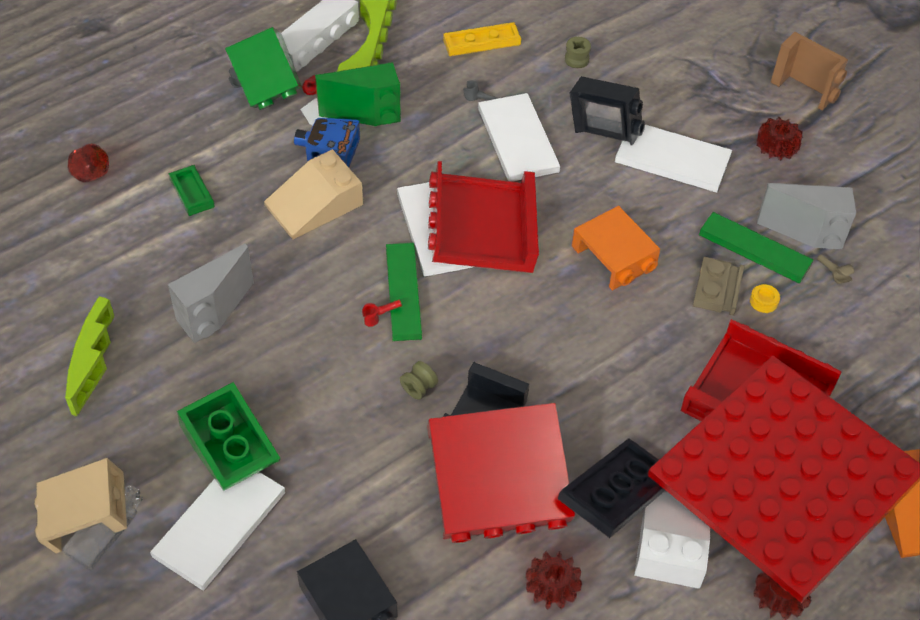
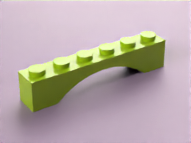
M360 0V17L366 23L369 34L361 48L349 59L340 63L337 71L379 65L377 61L378 59L382 60L383 57L382 43H386L388 38L387 26L392 24L393 13L391 10L396 9L397 0Z

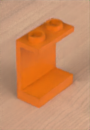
M620 206L574 228L573 249L578 254L588 248L611 272L609 288L612 291L620 286L630 284L635 278L644 273H651L658 265L660 248Z

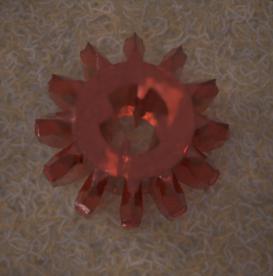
M779 116L776 120L768 118L767 122L762 123L759 128L757 146L761 148V153L769 154V159L773 156L777 157L780 161L783 157L791 159L800 150L803 131L798 129L797 123L791 124L790 118L786 121L782 120Z
M547 551L543 553L542 560L534 557L531 562V568L526 570L525 578L529 581L526 584L527 593H534L533 601L535 604L544 600L546 601L545 607L547 610L551 608L552 603H556L562 610L565 607L566 601L573 603L576 600V592L581 591L582 582L579 579L581 577L580 567H573L574 560L572 557L563 560L560 551L556 553L555 557H551Z
M763 572L757 575L754 597L761 599L759 609L767 607L771 609L770 618L774 617L777 613L781 614L783 620L789 619L791 614L798 618L802 615L804 609L809 607L812 601L810 595L801 603L766 573Z

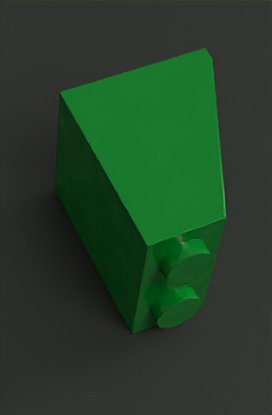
M274 27L225 48L251 107H259V110L266 109L274 105L273 100L282 97L283 100L291 98L298 94L297 89L302 88L281 32Z

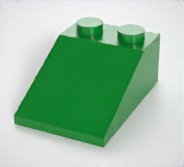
M393 62L315 75L319 117L359 120L360 124L372 126L401 122L400 82Z
M234 382L177 411L179 425L185 436L223 491L280 461V456Z

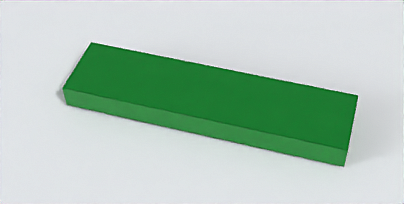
M712 212L700 229L699 236L799 284L814 260L715 212Z
M414 243L386 244L390 303L399 299L402 303L401 307L390 310L392 340H422Z

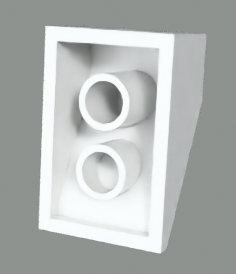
M664 491L644 508L634 576L700 589L707 571L710 527L667 491Z

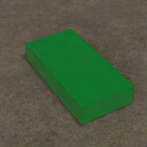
M195 165L169 173L170 181L188 216L215 207L214 201Z

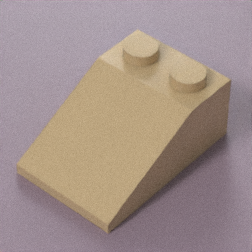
M332 149L309 160L264 201V205L292 240L362 206V182Z

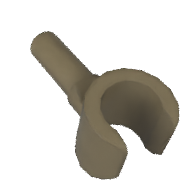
M822 254L818 256L817 260L830 269L833 279L837 284L852 281L849 275L854 273V268L850 264L839 267Z

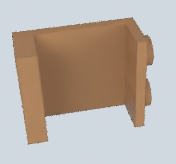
M794 32L781 44L771 83L780 87L789 77L794 78L823 94L818 107L823 110L829 103H835L841 93V90L838 88L847 75L845 67L848 59Z

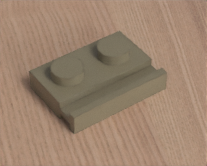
M703 257L693 307L719 313L723 310L730 312L729 315L734 316L744 265L736 267L731 266L730 262Z

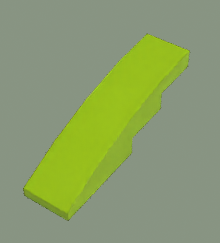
M101 296L97 298L84 321L75 343L68 369L65 398L70 412L74 416H78L107 370L103 354L111 343L107 328L115 316L110 299Z

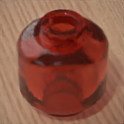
M94 143L86 144L69 154L68 170L78 181L83 183L92 182L103 177L108 172L109 158L99 145Z

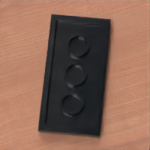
M628 438L563 488L557 499L608 538H611L665 491L648 476L649 469L659 459Z

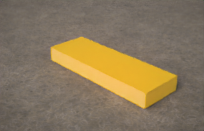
M514 22L443 33V41L449 56L521 45V37Z

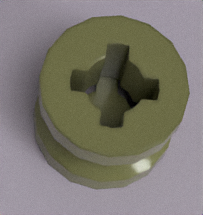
M576 36L570 38L566 43L565 62L572 68H584L589 63L591 43L583 37Z
M418 361L412 366L411 372H406L400 377V383L411 397L420 400L425 396L428 388H434L438 384V377L430 366L422 361Z

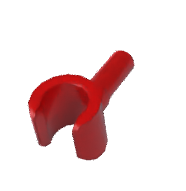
M400 299L378 307L372 303L364 305L362 314L365 317V325L368 327L375 326L379 322V315L401 307Z

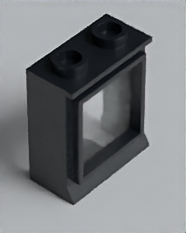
M581 76L570 91L575 133L587 132L630 142V145H633L638 136L643 134L645 122L642 120L643 101L640 100L639 88Z

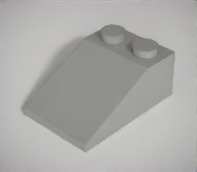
M768 183L757 217V224L814 248L842 249L856 215L853 189L849 187Z
M245 243L168 284L176 321L194 343L211 336L215 331L219 330L254 284L249 249Z

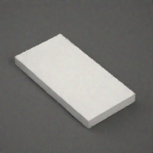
M528 93L478 102V110L508 181L522 180L524 171L535 172V177L560 172V164Z
M645 125L643 134L638 136L633 145H630V142L622 141L616 154L615 162L717 193L732 150Z
M429 182L397 188V195L412 242L414 243L423 277L474 267L432 262L433 250H428L429 233H433V229H428L430 212H433V208H429V196L431 191L434 192V188H429Z
M260 472L225 491L221 489L214 479L151 550V556L204 591L285 494V488Z

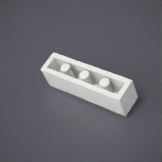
M322 0L281 33L296 72L305 67L314 57L322 53L330 44L338 40L347 30L357 24L359 21L357 1Z

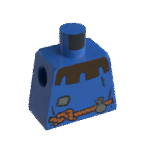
M317 118L311 131L296 130L294 144L306 147L307 161L333 149L343 162L350 167L360 140L359 120Z

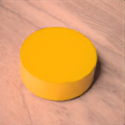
M767 284L754 287L750 296L751 306L762 313L773 312L778 307L780 301L778 290Z

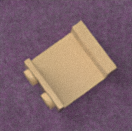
M108 458L38 482L37 497L35 498V507L37 509L35 533L38 541L53 552L59 553L62 552L61 536L101 522L115 533L127 529L123 471Z

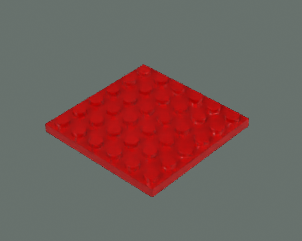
M772 356L649 469L648 476L802 603L920 481V463L775 356Z

